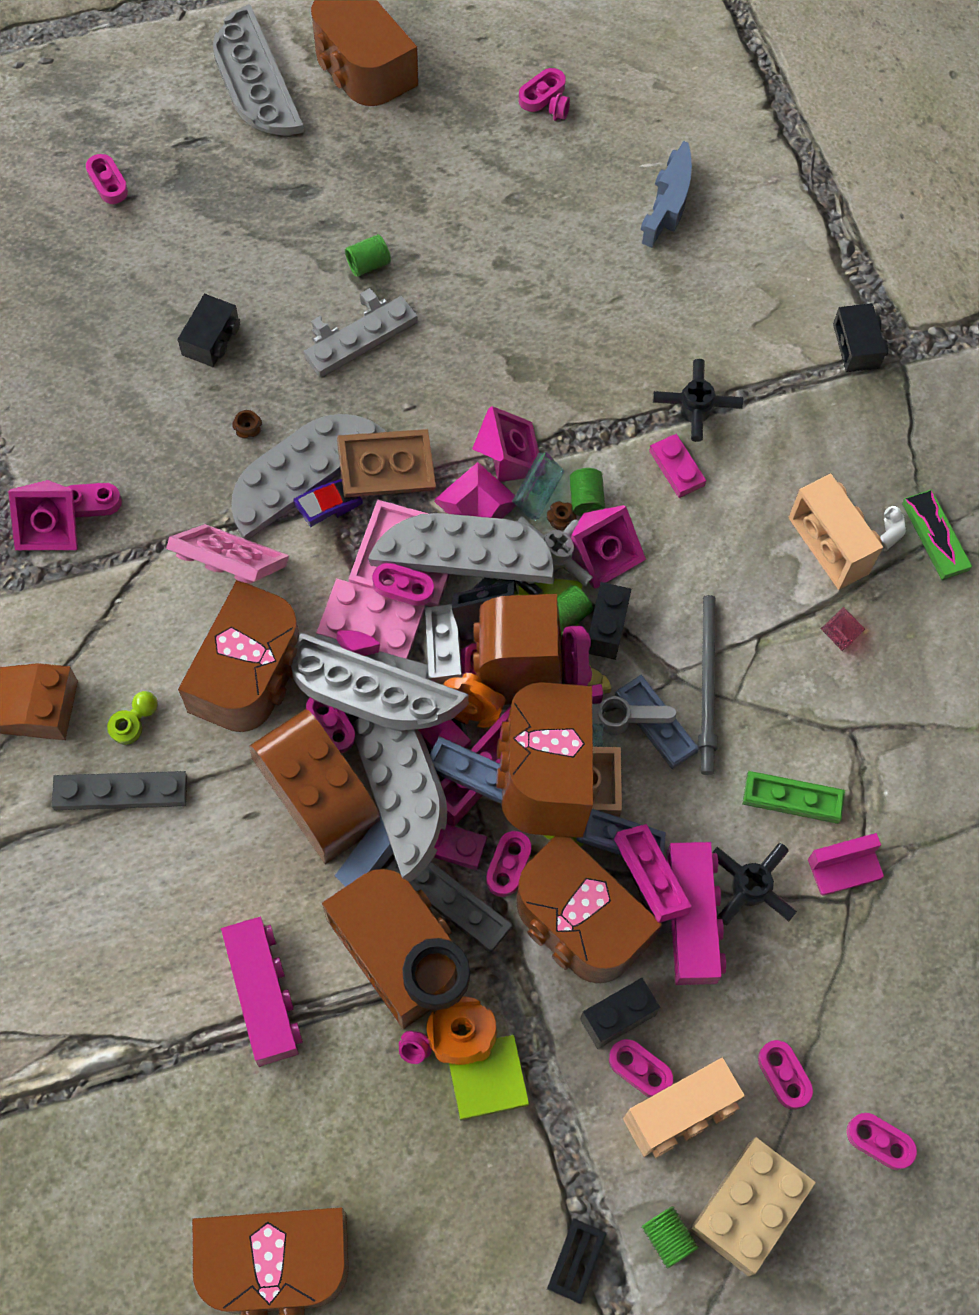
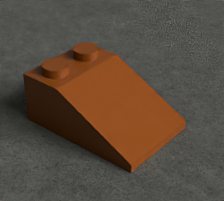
M41 663L0 667V734L66 741L78 680L71 667Z

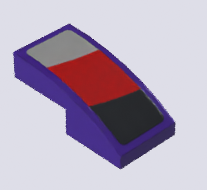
M342 479L316 487L293 499L294 505L310 528L333 514L339 518L363 504L360 496L344 498Z

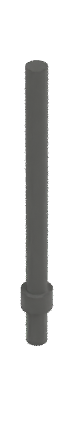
M712 595L703 597L701 734L698 736V748L701 751V774L703 775L714 774V751L718 748V736L714 734L716 598Z

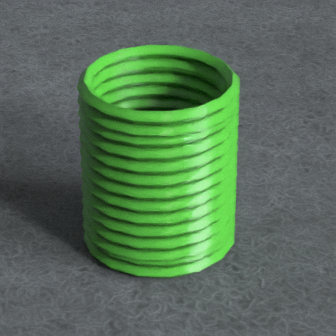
M379 234L360 241V243H355V245H350L345 249L347 262L353 274L357 277L391 262L389 249L383 237Z
M595 468L577 469L570 475L572 511L581 517L583 513L605 509L603 474Z
M571 585L557 597L562 635L566 627L577 625L593 612L590 599L577 586Z
M674 1206L663 1211L641 1227L644 1229L643 1232L647 1234L646 1237H649L650 1243L653 1244L652 1247H655L654 1250H657L656 1253L661 1257L660 1260H663V1265H666L665 1268L673 1266L699 1247L694 1242L695 1239H692L693 1236H690L691 1233L686 1229L687 1226H684L685 1223H682L683 1220L678 1216L679 1213H676L677 1210L674 1209Z

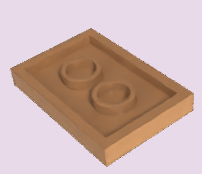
M428 429L338 435L337 445L344 498L435 490L436 483Z

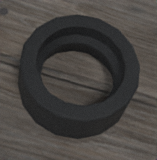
M442 938L426 939L415 945L407 954L402 968L404 987L410 998L419 1006L431 1010L448 1009L458 1003L467 992L470 982L469 960L465 953L452 941ZM439 953L453 960L457 967L458 976L451 990L444 994L433 995L426 993L419 987L415 972L417 965L424 957Z

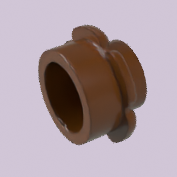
M243 410L235 416L232 427L240 438L255 437L261 432L262 420L255 412Z
M557 501L547 511V520L557 530H564L573 520L577 519V515L572 511V504L568 502L562 503Z

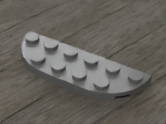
M249 4L237 9L224 19V25L218 33H215L213 40L215 61L237 113L246 123L266 133L283 136L303 133L302 121L251 5Z
M349 414L328 415L302 426L260 456L242 472L232 494L233 518L241 537L249 540L295 506L294 498L326 484L341 473L337 445L338 435L386 431L373 421L360 416Z
M443 513L419 514L401 521L385 532L374 545L368 558L370 566L375 567L384 563H393L416 571L554 584L555 577L552 555L543 538L524 524L498 518Z
M299 634L298 642L295 645L298 651L291 665L292 674L298 687L306 695L318 702L397 731L422 729L441 724L453 719L469 704L468 694L306 634Z
M358 718L351 723L355 731V741L403 879L411 882L424 871L437 852L434 846L440 830H445L447 822L445 794L426 743L418 729L397 731L393 728L384 727Z

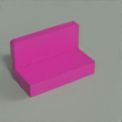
M877 833L816 849L812 852L808 862L822 896L875 882L884 877L875 853L881 846Z

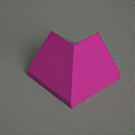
M494 406L490 407L487 410L472 449L493 458L497 480L500 482L537 477L544 474L532 422Z
M477 462L435 498V503L447 514L503 519L520 504V499Z
M46 480L8 491L15 550L78 549L73 490L71 488Z
M624 505L583 513L571 535L574 544L571 558L593 577L589 583L594 589L598 588L601 582L606 583L646 560L627 507Z

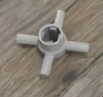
M521 516L517 522L537 532L549 547L553 559L554 573L564 568L581 584L586 586L593 577L571 559L574 550L571 535L579 521L573 520L564 531L553 530L543 535Z

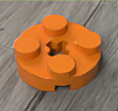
M465 673L462 678H450L444 682V686L468 694L469 704L454 717L457 721L468 724L469 720L478 721L477 727L485 728L493 726L500 718L506 701L505 697L483 684L477 675Z
M463 996L458 1003L448 1009L437 1010L435 1014L434 1012L431 1013L427 1021L429 1045L434 1051L436 1058L442 1063L465 1065L483 1061L490 1056L491 1049L496 1042L497 1027L495 1016L490 1009L488 1011L486 1007L481 1005V1001ZM459 1025H465L466 1030H471L463 1036L453 1033V1031L459 1029Z

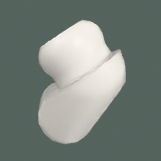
M891 506L884 512L886 532L880 538L883 546L882 551L885 552L906 533L904 515L901 513L900 508L896 506Z

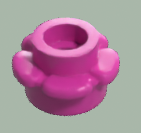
M561 93L551 98L549 114H553L554 121L567 118L570 98L563 96Z
M406 1031L402 1034V1040L399 1041V1054L404 1061L410 1064H419L424 1058L430 1056L432 1049L425 1034L418 1031Z

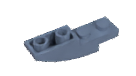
M683 141L678 150L671 152L667 162V169H662L657 176L655 186H658V191L653 206L654 211L652 215L647 214L641 225V231H644L642 244L651 248L664 228L673 232L676 230L685 209L692 169L691 152L688 142Z

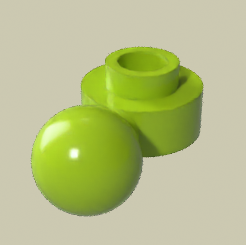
M141 691L133 697L131 711L122 710L114 713L107 724V730L111 738L123 745L132 744L138 740L142 733L140 719L152 715L157 710L158 700L156 696L149 691ZM127 721L128 727L123 731H119V724Z

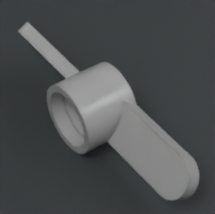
M618 696L608 697L601 704H592V724H599L601 729L610 735L622 734L628 729L630 723H671L676 719V710L671 706L629 705L625 699ZM618 708L624 711L626 718L620 723H609L603 718V714L608 709Z

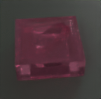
M845 607L841 608L820 628L841 651L845 650L865 630Z

